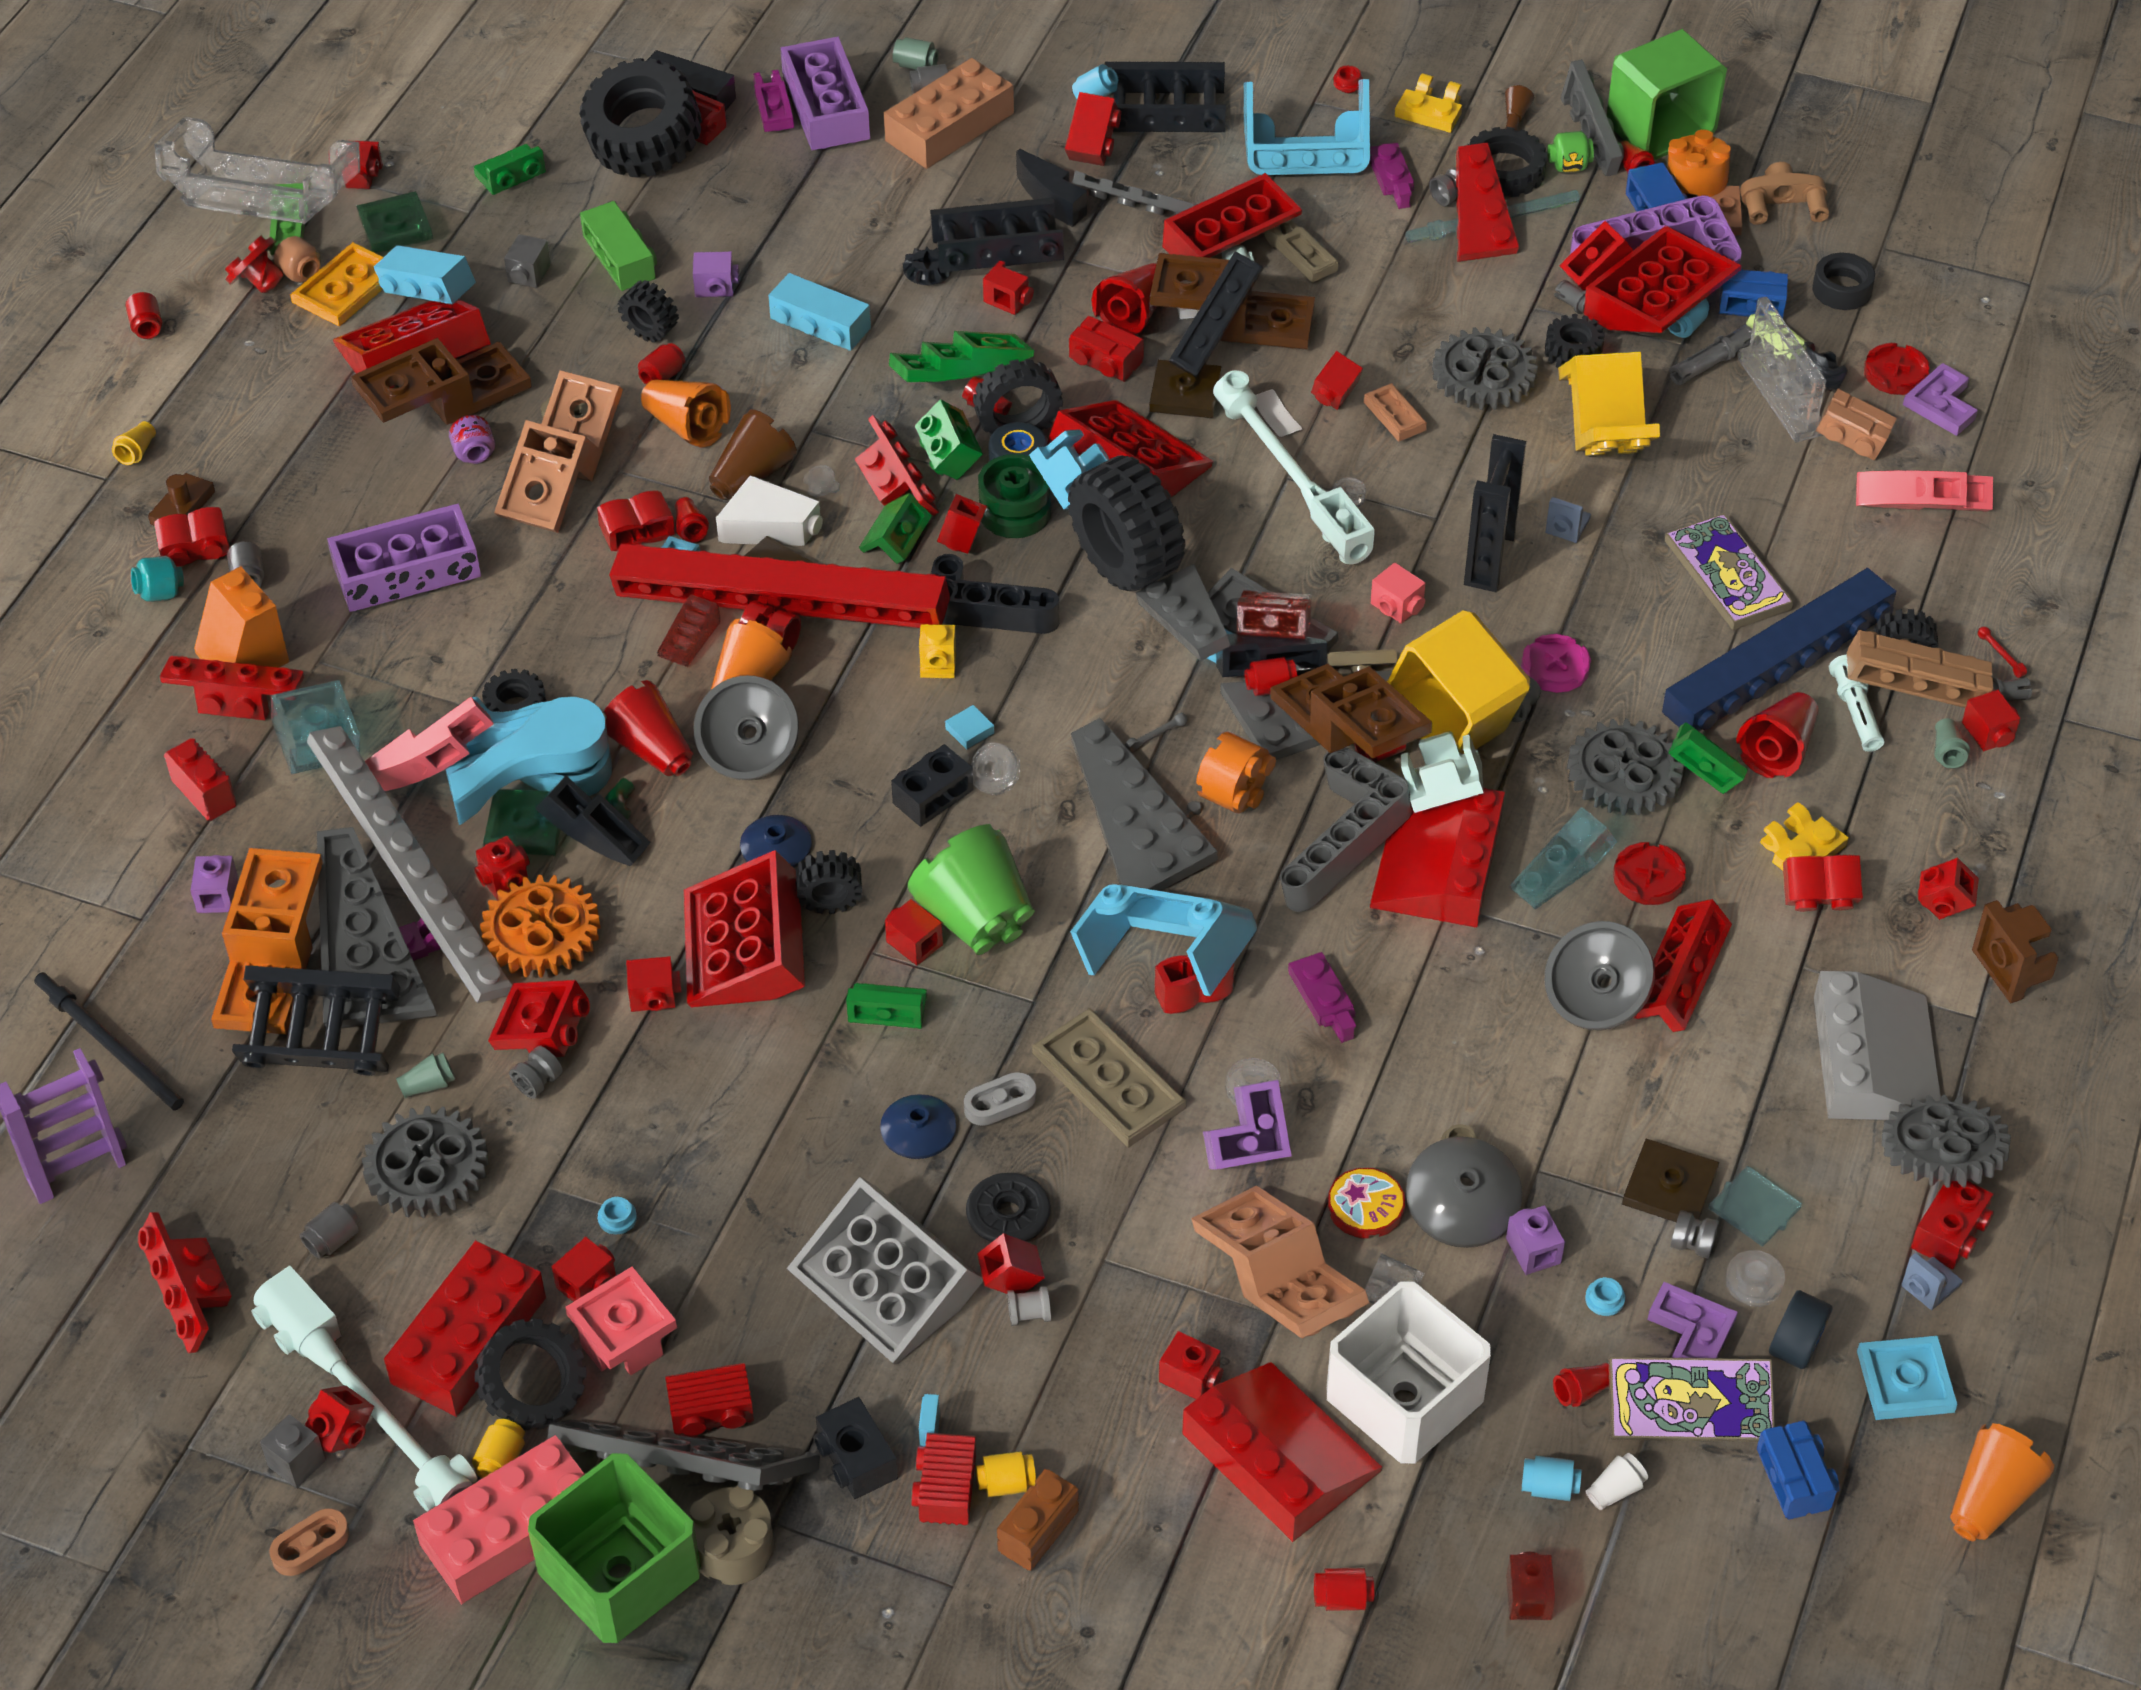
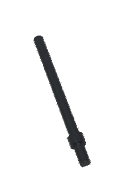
M41 972L35 977L34 983L49 996V1002L60 1012H67L173 1111L182 1107L184 1099L76 1001V995L66 986H59L45 972Z

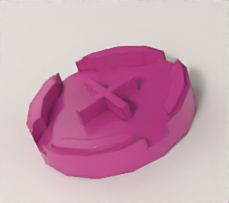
M1559 634L1542 635L1536 638L1535 642L1530 646L1528 644L1524 648L1521 668L1539 684L1542 690L1555 693L1567 692L1580 687L1586 681L1589 675L1591 658L1584 645L1581 647L1576 644L1575 639L1569 636Z

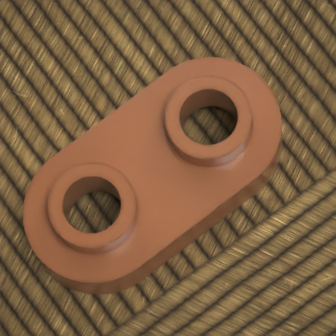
M322 1509L277 1536L269 1550L270 1558L276 1571L286 1576L301 1574L342 1548L349 1538V1527L346 1518L338 1510ZM335 1532L331 1537L323 1538L325 1533ZM293 1554L299 1555V1557H297L294 1560H287V1558Z

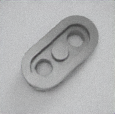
M1015 1072L977 1086L965 1095V1116L971 1123L985 1126L1023 1112L1035 1103L1036 1084L1029 1075ZM1021 1095V1097L1013 1098L1012 1096Z

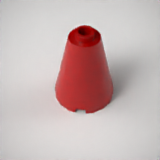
M1150 263L1102 280L1093 290L1091 298L1095 317L1099 316L1103 322L1133 335L1141 332L1157 306L1150 305V294L1156 263Z
M648 680L641 681L645 686L638 689L633 685L627 687L603 711L607 716L605 720L607 735L664 775H682L691 766L690 760L693 753L659 689L652 681Z
M1795 692L1747 719L1740 727L1736 737V742L1740 744L1742 750L1740 756L1743 762L1752 771L1766 778H1774L1775 775H1785V778L1797 771L1805 758L1819 710L1815 700L1808 694Z

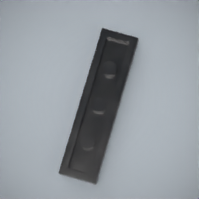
M1236 251L1234 252L1169 359L1171 364L1198 378L1263 271V266Z

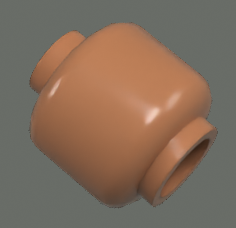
M291 236L284 239L277 246L273 261L283 272V275L291 281L301 283L306 282L319 271L321 257L319 251L306 240L298 236Z

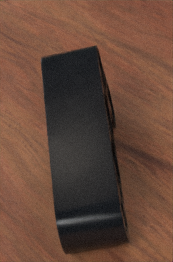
M943 554L934 560L931 574L946 577L950 595L943 624L1040 634L1051 633L1058 628L1059 596L1055 591L1039 587L964 580L963 561L960 557L954 554Z

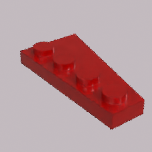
M1488 143L1458 146L1456 152V187L1458 188L1457 262L1517 254L1519 245Z

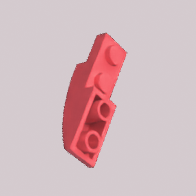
M1949 471L1858 472L1856 506L1914 510L1937 508L1988 512L1993 510V477L1967 475V472Z
M470 697L417 736L410 729L368 758L365 763L384 791L402 788L429 778L469 755L470 752L466 744L494 723L490 715Z

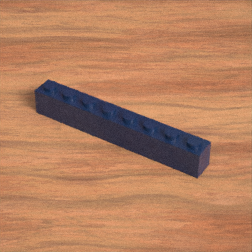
M1867 567L1667 688L1662 713L1678 727L1686 722L1699 732L1710 729L1719 719L1728 714L1736 713L1742 705L1750 700L1762 697L1768 689L1778 683H1785L1793 674L1804 667H1811L1819 658L1827 653L1837 651L1842 644L1855 637L1858 630L1866 631L1875 625L1880 618L1885 620V614L1889 612L1892 614L1894 611L1893 604L1897 591Z

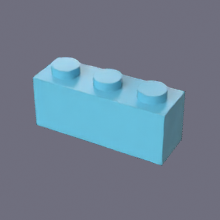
M397 245L374 266L379 278V284L385 293L454 304L476 283L465 256Z
M788 273L768 295L771 319L850 351L871 329L869 304L791 273Z

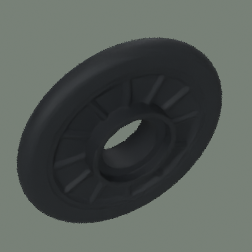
M999 1173L987 1177L973 1188L966 1203V1215L969 1224L979 1236L990 1242H993L1003 1233L1023 1241H1028L1044 1229L1051 1213L1050 1199L1045 1189L1034 1179L1019 1173ZM1005 1202L1015 1203L1019 1210L1014 1214L1005 1215L999 1212L998 1207Z

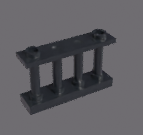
M1105 61V65L1111 67L1118 76L1117 90L1113 93L1118 110H1121V120L1119 127L1114 128L1113 132H1225L1226 105H1216V93H1224L1225 62ZM1126 93H1144V104H1126ZM1156 93H1174V104H1156ZM1186 93H1204V105L1186 104Z
M1053 198L930 210L931 235L933 243L938 245L940 273L991 268L1000 260L1005 262V266L1064 260L1063 230H1056L1055 203Z
M1493 434L1487 482L1477 480L1473 493L1464 576L1465 586L1497 592L1500 583L1504 541H1514L1527 441Z
M245 966L243 980L254 991L257 998L249 1045L233 1044L232 1052L244 1066L264 1068L265 1064L352 1069L354 1073L365 1076L376 1075V1071L388 1072L389 1064L383 1055L375 1053L382 1004H386L387 1000H399L400 985L393 975ZM277 993H288L294 997L286 1047L264 1046L272 997H275ZM313 995L327 996L330 999L323 1050L301 1048L308 1001L313 998ZM352 997L363 998L367 1002L360 1052L338 1051L345 1002L350 1001Z

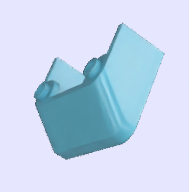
M1369 79L1359 80V111H1347L1339 115L1335 122V136L1275 137L1273 120L1266 114L1253 113V82H1244V133L1247 164L1250 170L1258 175L1264 173L1267 175L1334 174L1363 171L1370 161Z
M1112 884L1102 889L1070 932L1088 975H1095L1131 926L1197 937L1186 952L1203 994L1211 996L1255 934L1257 924L1252 912L1244 907L1212 899Z

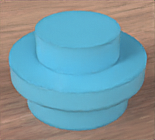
M622 1197L609 1198L598 1211L599 1226L609 1234L626 1233L633 1228L637 1220L635 1207Z
M1603 1277L1595 1280L1588 1286L1585 1301L1589 1309L1594 1313L1602 1316H1611L1622 1310L1625 1303V1293L1616 1280Z

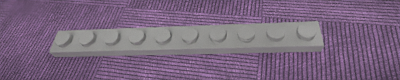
M342 726L310 732L307 739L308 745L476 1003L507 996L512 984L491 952L488 951L487 946Z

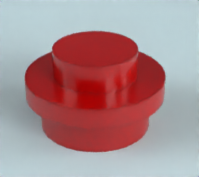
M1349 65L1342 66L1334 75L1333 84L1344 93H1352L1359 90V80H1362L1363 77L1358 68Z

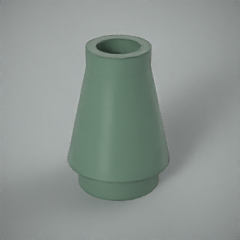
M1949 718L1942 719L1935 725L1934 755L1936 760L1944 767L1958 768L1967 761L1970 747L1958 730L1955 721Z
M432 1053L404 1075L397 1077L396 1080L406 1099L412 1095L449 1087L448 1083L456 1080L445 1054L440 1053L435 1056Z

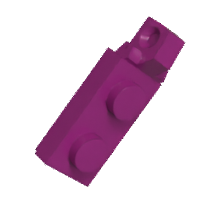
M1398 143L1371 146L1369 162L1383 196L1392 194L1398 209L1409 208L1411 206V191H1414V181Z
M1319 952L1290 962L1288 964L1289 975L1318 1025H1323L1324 1027L1332 1026L1341 1043L1355 1039L1354 1028H1356V1024L1353 1018L1356 1017V1012L1353 1008L1354 1005L1324 954Z

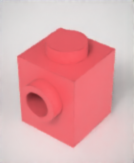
M1394 562L1372 580L1370 603L1380 609L1383 614L1392 617L1402 624L1410 616L1417 615L1424 607L1426 582Z

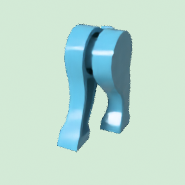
M472 697L490 715L494 724L466 744L470 752L469 755L445 769L459 825L477 814L488 799L499 789L518 779L536 790L548 794L567 775L588 796H591L605 787L612 775V761L605 716L597 705L579 697H560L552 701L536 703L518 710L506 712H492L478 697Z

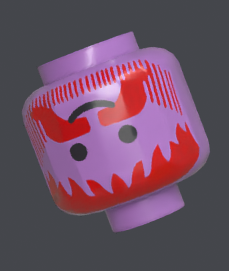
M466 415L461 417L449 429V439L453 451L462 462L481 463L491 456L495 449V439L488 421L481 416Z

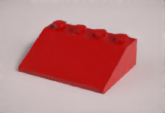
M1665 225L1586 286L1584 315L1588 316L1590 320H1596L1597 324L1608 330L1662 333L1741 270V265Z
M460 299L454 304L428 301L333 339L335 346L356 374L436 338L442 342L454 358L462 355L465 357L491 344L479 308Z
M1118 400L1058 410L1047 441L1049 445L1066 430H1081L1084 436L1073 445L1079 456L1093 444H1100L1109 459L1119 455L1134 457L1140 463L1146 464L1153 475H1157L1161 480V485L1165 490L1167 489L1171 497L1211 468L1214 462Z
M1483 788L1482 794L1414 813L1412 807V815L1386 839L1370 908L1477 928L1502 819L1505 792Z
M776 850L684 889L687 1004L691 1008L775 1000L805 987L801 906L799 898H797L796 870Z
M1272 1362L1211 1387L1183 1409L1182 1434L1292 1542L1382 1471V1466Z

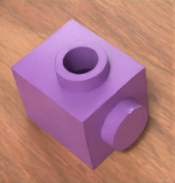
M694 252L693 281L695 297L733 296V283H739V266L732 263V252Z
M220 855L196 856L191 894L197 913L229 912L238 884V875L233 857Z
M1545 1205L1535 1209H1523L1509 1217L1506 1239L1525 1275L1561 1264L1565 1241Z

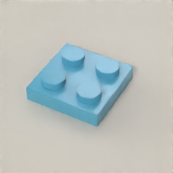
M1938 1336L1859 1343L1857 1354L1875 1420L1955 1413L1957 1401Z

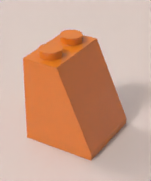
M242 566L211 581L194 648L198 657L205 660H219L277 668L289 663L276 605Z

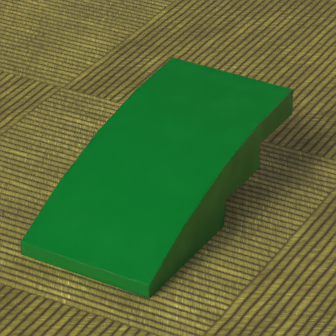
M954 331L953 343L922 342L921 354L890 353L889 366L906 382H941L993 372L996 370L995 367L1000 364L1005 366L1010 364L1012 360L1018 359L1021 362L1034 357V349L1012 333Z

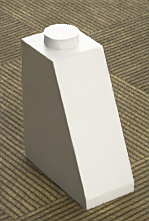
M749 476L716 517L718 540L727 544H758L768 536L782 545L805 546L813 535L818 534L822 526L823 519L820 516L819 501Z

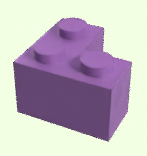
M1278 1080L1233 1087L1240 1125L1203 1131L1209 1169H1222L1292 1156Z

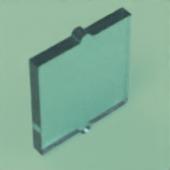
M1747 1166L1732 1182H1725L1724 1190L1709 1204L1708 1208L1763 1247L1779 1230L1783 1231L1786 1229L1787 1222L1799 1211L1802 1203Z

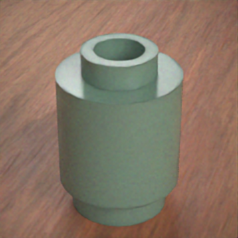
M905 37L903 40H896L892 57L893 62L899 63L900 67L917 70V67L937 65L939 52L935 49L933 42Z

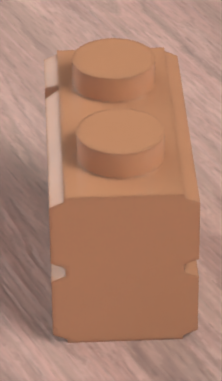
M1837 389L1823 413L1816 432L1824 435L1831 441H1836L1854 450L1861 456L1875 460L1887 441L1897 418Z

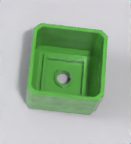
M1683 29L1615 56L1606 117L1612 120L1614 131L1624 141H1629L1632 145L1650 152L1654 160L1668 155L1669 142L1673 139L1694 135L1698 130H1709L1712 133L1716 131L1727 68Z
M612 1453L529 1518L528 1533L538 1574L603 1643H619L700 1577L701 1564L693 1520L628 1454ZM617 1564H626L631 1568L630 1572L621 1578H615L608 1574L609 1570Z

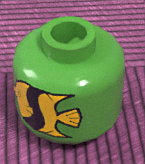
M1583 131L1558 133L1554 137L1553 144H1548L1549 163H1554L1557 171L1561 173L1583 171L1589 163L1593 162L1594 149L1592 139L1587 138Z

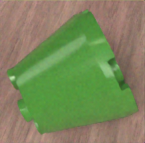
M990 824L970 828L947 841L950 845L949 847L938 853L932 862L925 858L912 873L908 881V890L916 902L971 947L977 955L986 953L1002 940L1005 944L1016 940L1023 933L1020 927L1035 912L1006 838L1000 830H994Z

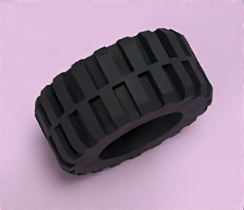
M643 58L633 59L634 62L626 63V61L617 63V67L613 69L609 67L604 70L601 78L596 77L590 84L591 90L587 89L582 98L583 103L580 106L579 114L581 117L580 122L595 158L599 159L601 165L607 169H612L614 173L620 175L628 173L629 177H640L641 174H646L650 177L657 175L656 172L660 170L666 172L672 169L674 163H681L687 157L685 153L693 150L696 145L695 139H698L700 136L702 118L691 85L681 71L676 70L675 66L666 62L662 65L660 60L650 58L649 61H644ZM646 108L662 109L661 113L654 120L645 125L632 128L620 126L625 118L636 111Z
M1119 455L1078 475L1074 479L1068 494V502L1070 503L1068 510L1073 520L1072 526L1074 532H1077L1081 548H1084L1088 555L1087 558L1091 564L1097 567V572L1102 577L1108 579V583L1121 590L1137 591L1178 569L1184 558L1185 552L1183 550L1186 547L1185 539L1182 536L1184 533L1183 525L1179 522V513L1176 506H1173L1170 500L1172 497L1169 492L1163 488L1161 480L1157 475H1153L1150 472V468L1146 464L1140 463L1134 457Z

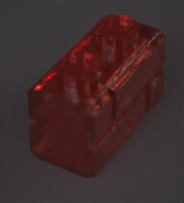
M1243 590L1237 604V634L1306 639L1311 626V595L1262 592V594H1259L1258 591Z

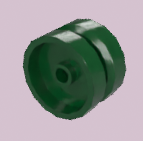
M1006 454L992 459L983 466L978 475L979 503L987 506L981 521L986 529L995 535L1005 538H1025L1038 533L1046 527L1051 518V489L1030 456Z

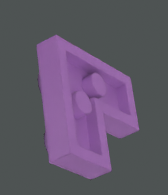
M1944 363L1907 393L1903 402L1905 407L1956 436L1976 419L1978 411L1956 398L1967 388L1969 378Z
M1663 1282L1650 1308L1647 1320L1682 1334L1672 1358L1718 1359L1734 1326L1738 1312Z

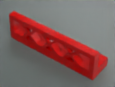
M1713 899L1677 907L1653 959L1655 965L1653 990L1644 1007L1634 1016L1635 1019L1660 1015L1672 1032L1686 1029L1732 926L1731 921ZM1694 916L1693 919L1685 924L1687 917ZM1682 942V944H1681L1680 946H1678L1675 950H1673V948H1674L1675 946H1677L1679 943ZM1671 967L1670 971H1668L1660 978L1661 974H1663L1666 970H1668ZM1658 995L1656 1002L1649 1003L1651 999Z

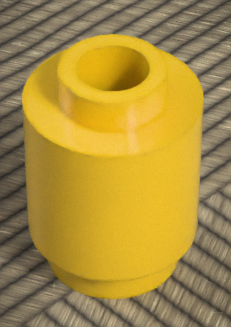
M497 1419L494 1425H490L487 1428L472 1459V1465L479 1477L483 1479L519 1457L525 1445L523 1439L525 1431L520 1425L508 1419Z
M1019 1451L983 1456V1465H976L978 1490L986 1489L987 1497L1025 1493L1027 1488L1035 1486L1036 1473L1032 1454L1022 1455V1452Z

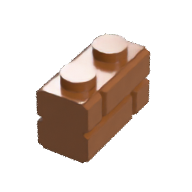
M1044 1469L1035 1480V1486H1031L998 1526V1551L1026 1570L1032 1571L1078 1513L1079 1502L1077 1500L1079 1499V1489L1049 1469Z

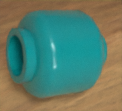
M168 556L142 558L137 562L136 567L131 569L134 594H139L147 602L171 600L177 595L178 587L184 585L183 570L180 566L176 567L174 561Z

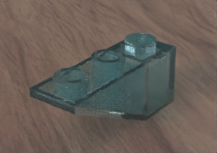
M1581 807L1509 885V888L1536 910L1591 871L1613 848L1617 841L1605 825Z

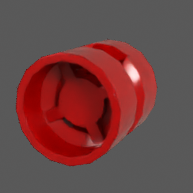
M755 600L750 602L744 610L739 624L746 625L749 620L767 626L783 638L781 645L786 651L789 646L793 651L800 635V616L781 609L775 612L774 607Z

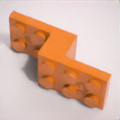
M249 848L222 931L230 961L211 1018L213 1028L251 1031L256 1002H252L249 999L256 994L243 980L246 965L293 969L307 968L313 946L306 917L323 864L321 854ZM276 880L286 881V883L280 887H269V885L273 884ZM277 993L275 997H272L266 1033L287 1035L294 999L290 994Z

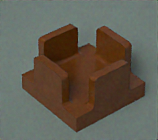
M1996 900L1984 906L1972 951L2011 1004L2022 1000L2028 987L2050 980L2054 975L2059 957L2055 952L2037 957L2036 951L2030 944L2049 937L2052 931L2035 906L2029 905L2022 908L2017 903L2003 908L2000 902Z

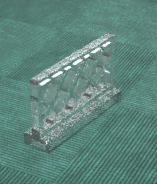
M1768 297L1758 298L1750 346L1739 349L1738 360L1795 443L1823 436L1816 432V428L1821 420L1819 413L1826 380Z

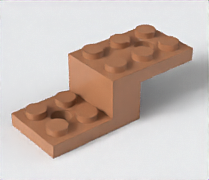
M560 370L542 423L525 421L494 514L498 517L558 533L576 479L580 478L591 482L593 480L623 389L617 385ZM581 403H587L588 412L581 418H575V407ZM537 484H542L544 487L543 495L539 499L531 500L529 497L531 488Z
M1257 1185L1191 1218L1196 1233L1233 1258L1244 1298L1302 1339L1319 1333L1322 1328L1339 1319L1352 1316L1356 1310L1369 1304L1365 1289L1325 1263L1314 1223Z

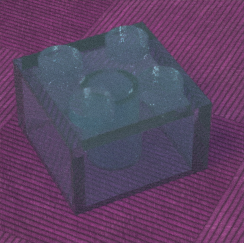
M340 680L271 695V719L291 775L323 767L307 743L309 733L313 731L342 726L360 754V733Z

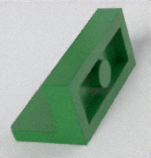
M908 493L884 506L860 544L859 549L864 553L879 546L898 564L906 559L932 515L918 503L911 493Z
M1686 722L1679 727L1668 752L1669 755L1722 794L1743 781L1748 771L1734 757Z
M855 983L853 988H848L846 998L848 1022L922 1029L927 990Z

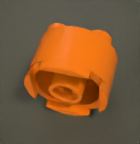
M1698 130L1694 135L1673 139L1669 142L1667 170L1675 177L1677 186L1686 196L1687 193L1709 197L1717 195L1725 189L1729 181L1731 147L1723 140L1713 137L1711 131Z
M1224 732L1217 738L1222 741L1217 749L1210 747L1202 760L1196 784L1202 787V791H1197L1200 797L1239 814L1248 807L1255 809L1261 803L1264 795V790L1261 788L1266 776H1269L1273 771L1276 758L1271 756L1266 748L1231 732Z

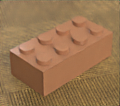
M970 58L885 111V141L927 169L1014 114L1013 84L975 59Z

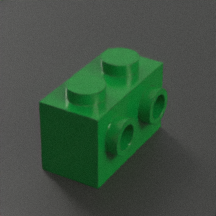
M941 399L915 425L920 437L919 442L929 456L931 468L941 476L945 474L958 480L983 455L963 410Z

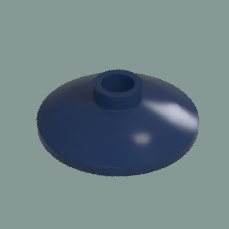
M770 815L754 821L744 830L740 840L741 853L746 862L776 850L793 868L797 867L801 860L804 861L812 846L811 835L807 827L799 820L785 815Z
M909 1095L898 1099L886 1109L880 1124L881 1136L887 1147L902 1157L911 1159L929 1158L941 1153L951 1144L956 1133V1119L951 1108L942 1100L929 1095Z

